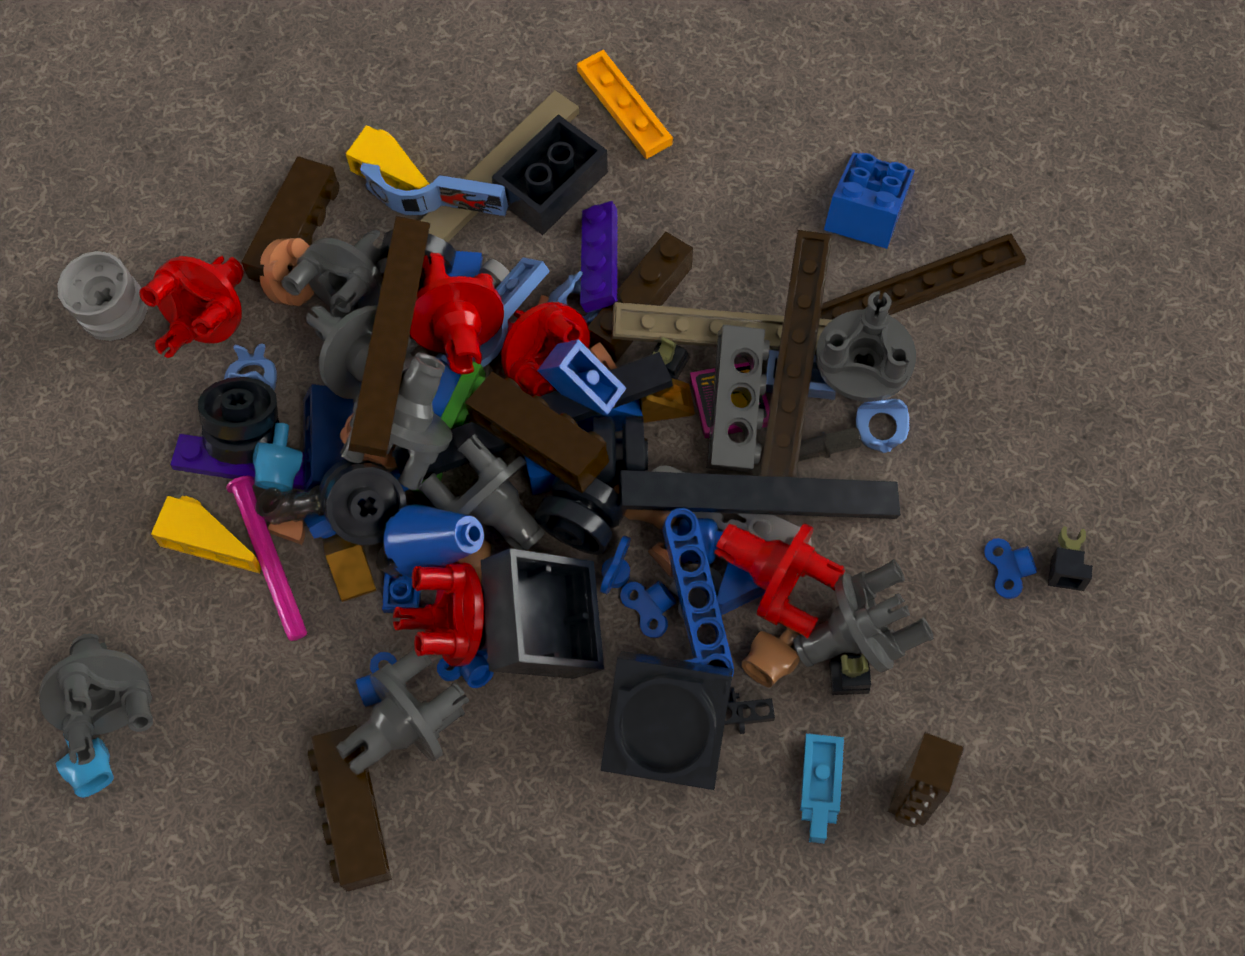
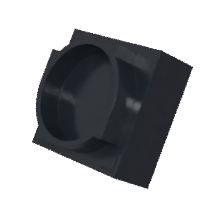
M511 548L481 560L484 623L478 651H487L490 672L575 679L604 670L594 561Z
M621 651L617 657L600 771L714 790L733 669Z

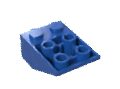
M853 152L833 194L824 230L887 249L915 170L907 168L906 165L899 162L889 163L876 159V157L868 153L858 154Z

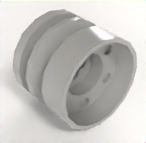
M99 251L82 254L72 260L60 275L57 284L60 301L67 311L76 318L83 329L96 339L113 341L125 338L135 332L144 321L148 305L140 298L141 286L122 261L112 254Z

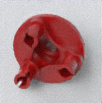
M430 253L432 264L429 263L427 255L424 256L423 260L426 278L423 284L424 287L417 292L410 335L424 348L445 353L447 363L453 372L462 375L474 372L472 358H475L477 364H481L482 354L480 346L489 341L498 332L503 323V302L501 296L494 288L491 275L481 273L474 277H450L446 274L443 256L439 253Z
M220 256L214 262L208 264L194 257H174L166 261L155 272L154 278L140 289L139 295L141 300L151 307L157 305L162 315L170 323L169 330L155 342V348L160 355L170 347L164 357L171 358L184 344L191 343L193 340L210 344L223 342L238 329L242 319V308L234 288L241 282L244 270L237 259L231 257L227 262L221 264L224 261V257Z
M547 302L537 305L526 312L516 310L513 315L518 319L514 323L508 320V332L502 348V367L506 377L513 379L521 387L522 391L527 394L540 397L556 391L537 370L557 344L579 339L589 349L590 333L588 325L579 312L564 303Z
M806 523L802 525L790 545L782 540L766 541L747 530L737 528V525L728 524L716 545L718 548L714 553L748 572L755 585L766 590L756 615L776 626L780 623L808 639L819 618L790 604L788 597L799 578H804L806 575L835 591L836 581L846 571L844 566H840L819 555L814 547L808 545L814 527Z
M455 562L447 564L445 567L416 566L412 573L413 588L416 591L437 590L435 603L427 604L425 608L396 607L393 612V618L407 619L394 621L393 626L395 630H425V632L419 631L415 635L414 649L417 656L442 655L444 660L451 666L468 665L478 651L484 623L483 591L475 569L467 562Z

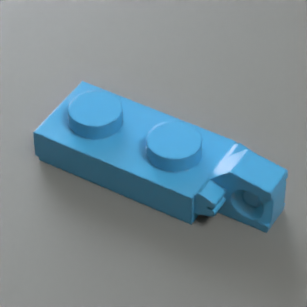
M808 733L805 735L800 811H802L801 820L810 821L809 842L824 844L827 839V823L836 824L841 800L844 737Z

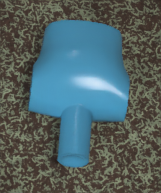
M275 424L272 444L259 442L256 444L253 464L255 467V485L260 488L279 492H288L293 488V481L301 467L303 455L301 451L287 447L288 424Z
M99 737L92 740L95 757L91 762L78 765V754L76 753L77 761L74 764L70 761L68 753L56 763L60 775L71 785L75 794L79 797L91 796L101 791L114 779L109 763L110 753Z

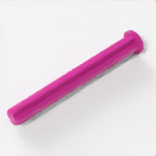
M252 476L235 478L227 484V491L234 494L286 636L290 641H296L305 637L307 630L253 491L254 478Z

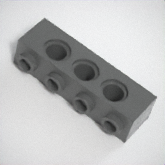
M723 325L718 331L706 466L708 469L749 472L754 468V464H759L761 444L756 443L757 429H762L764 410L759 408V396L765 394L767 383L766 374H761L762 361H767L770 347L769 340H764L765 329ZM734 358H745L750 364V371L748 373L739 372L734 366ZM735 391L742 392L747 398L746 407H736L731 401V393ZM729 426H738L743 430V442L736 443L729 438Z

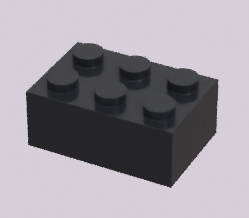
M558 114L492 176V183L504 186L508 209L540 234L544 235L608 173L607 149Z

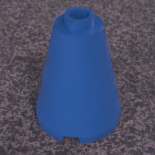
M415 504L403 506L398 509L400 511L394 517H390L386 523L383 537L385 553L388 559H393L398 567L395 569L400 574L412 578L413 569L416 566L445 567L447 564H453L477 552L483 544L484 531L481 523L473 516Z

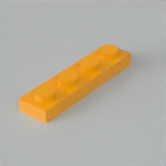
M604 50L577 63V72L645 159L673 145L671 134Z

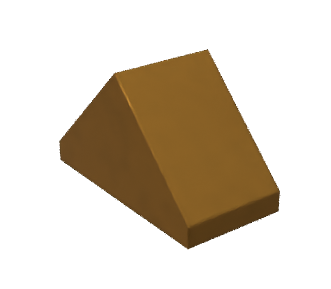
M671 378L672 387L640 398L644 423L693 416L695 411L689 383Z
M337 533L331 537L322 538L325 556L342 602L377 591L363 545L345 541Z

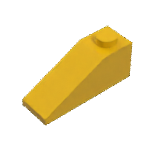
M366 125L346 152L350 171L363 178L366 177L361 173L360 168L362 163L379 165L382 178L395 189L410 191L429 185L398 142L385 130H376Z
M167 496L151 533L160 547L260 574L261 566L256 556L214 518L198 500L188 496H181L180 499Z

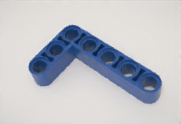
M685 508L675 509L666 517L662 528L693 659L685 661L707 665L710 661L717 660L723 664L724 668L733 669V677L734 666L697 517L691 510ZM676 517L684 518L689 523V533L685 536L676 535L671 529V520ZM692 553L697 557L698 567L696 571L687 572L681 568L679 564L681 554ZM699 588L705 592L707 602L703 608H695L690 604L688 594L691 589ZM701 624L711 625L716 632L715 640L710 645L701 643L697 637V630Z

